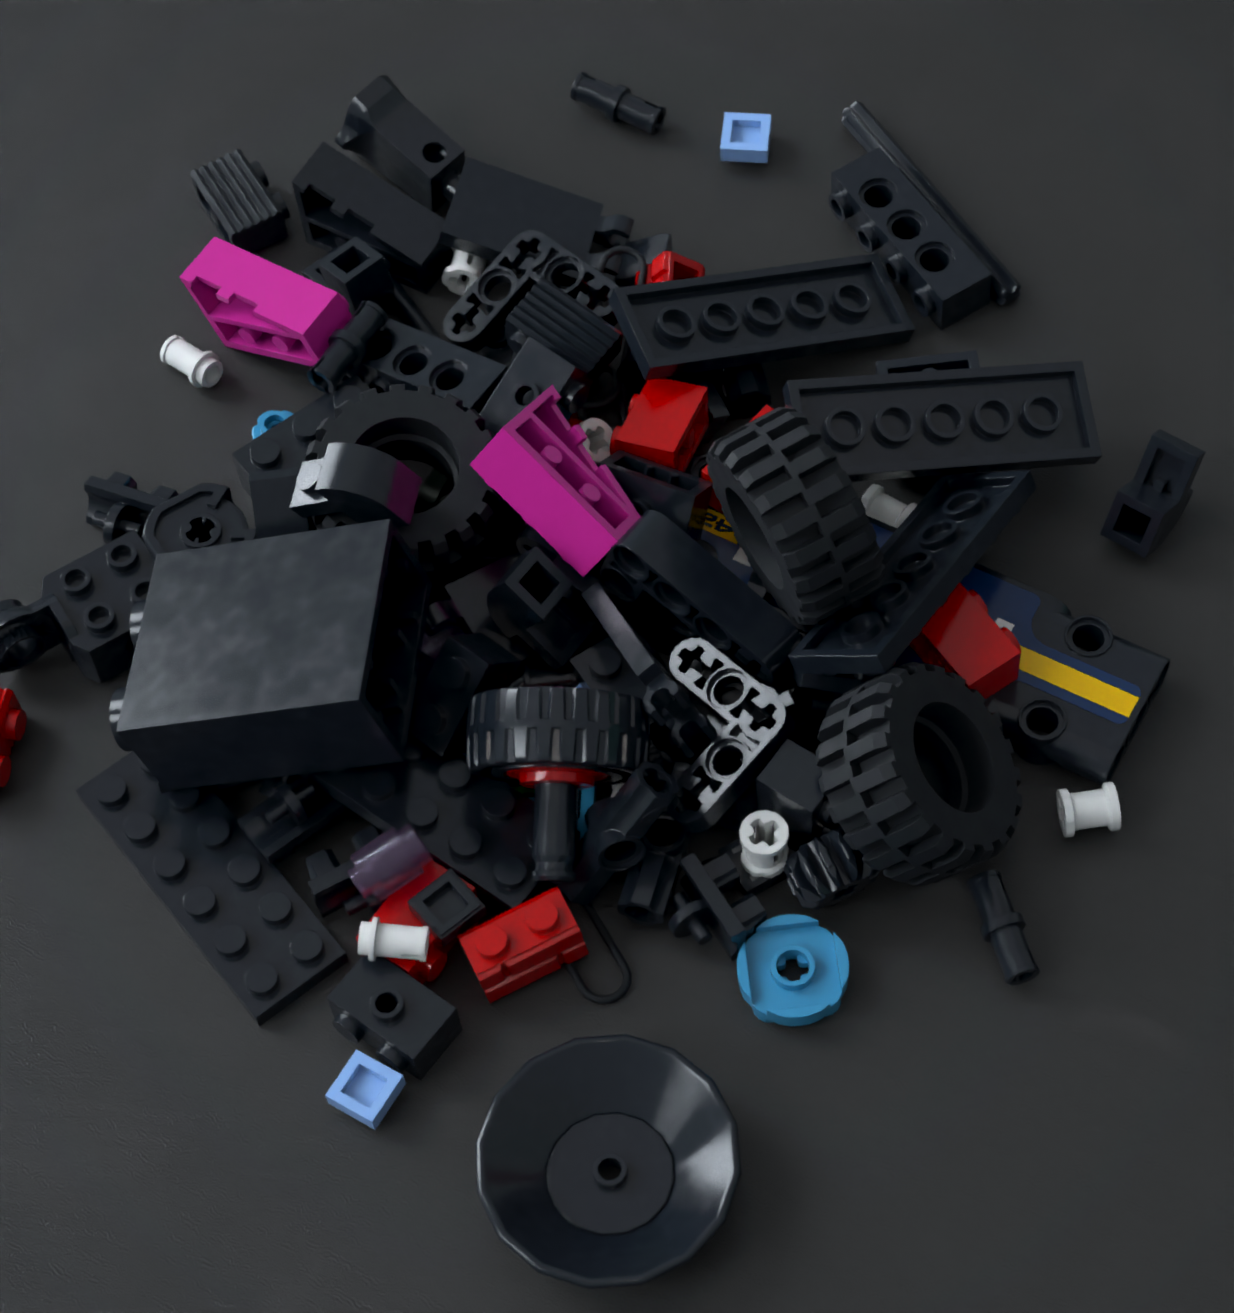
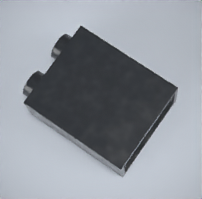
M391 519L157 554L147 599L136 602L130 615V635L135 651L127 686L115 690L110 701L109 720L116 743L124 751H133L166 790L403 762L432 581Z

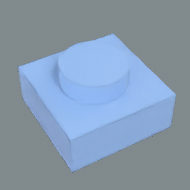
M725 112L720 144V160L768 163L772 114Z
M356 1049L325 1097L331 1106L376 1130L406 1085L402 1074Z

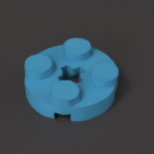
M786 914L770 918L756 928V933L748 939L746 944L744 942L739 950L737 957L739 989L744 1000L751 1006L754 1015L763 1022H774L784 1026H802L817 1022L838 1010L841 1005V999L847 989L849 982V958L845 945L834 932L832 935L827 929L819 926L818 920L809 916ZM797 959L799 967H808L809 969L808 973L801 975L800 980L789 981L787 977L780 976L777 971L785 969L786 960Z

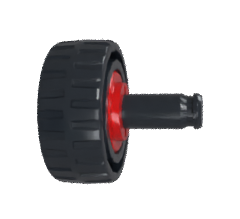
M554 686L495 689L478 693L471 698L468 704L466 726V765L469 772L484 779L514 783L534 789L532 857L535 861V871H532V878L535 882L570 884L576 879V872H573V864L577 858L578 791L590 789L594 786L624 784L643 761L649 762L650 717L642 708L643 699L614 691Z

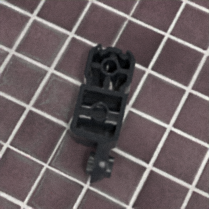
M200 483L151 510L143 528L144 541L141 540L134 529L42 577L41 598L29 605H23L16 599L0 601V673L27 667L38 660L46 651L59 644H62L72 662H76L85 677L99 683H103L131 668L135 649L130 635V615L136 602L147 599L156 555L257 539L256 529H249L243 512L234 504L231 498L230 487L215 483Z

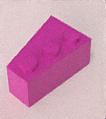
M215 236L179 277L225 347L313 367L329 347L328 339L337 329H343L352 317L348 301L337 291Z
M552 384L503 426L470 463V466L484 479L489 487L494 489L521 515L522 519L529 526L533 527L559 553L565 562L570 564L584 577L641 516L607 465L597 467L582 444L588 438L579 424L571 427L556 405L561 396Z

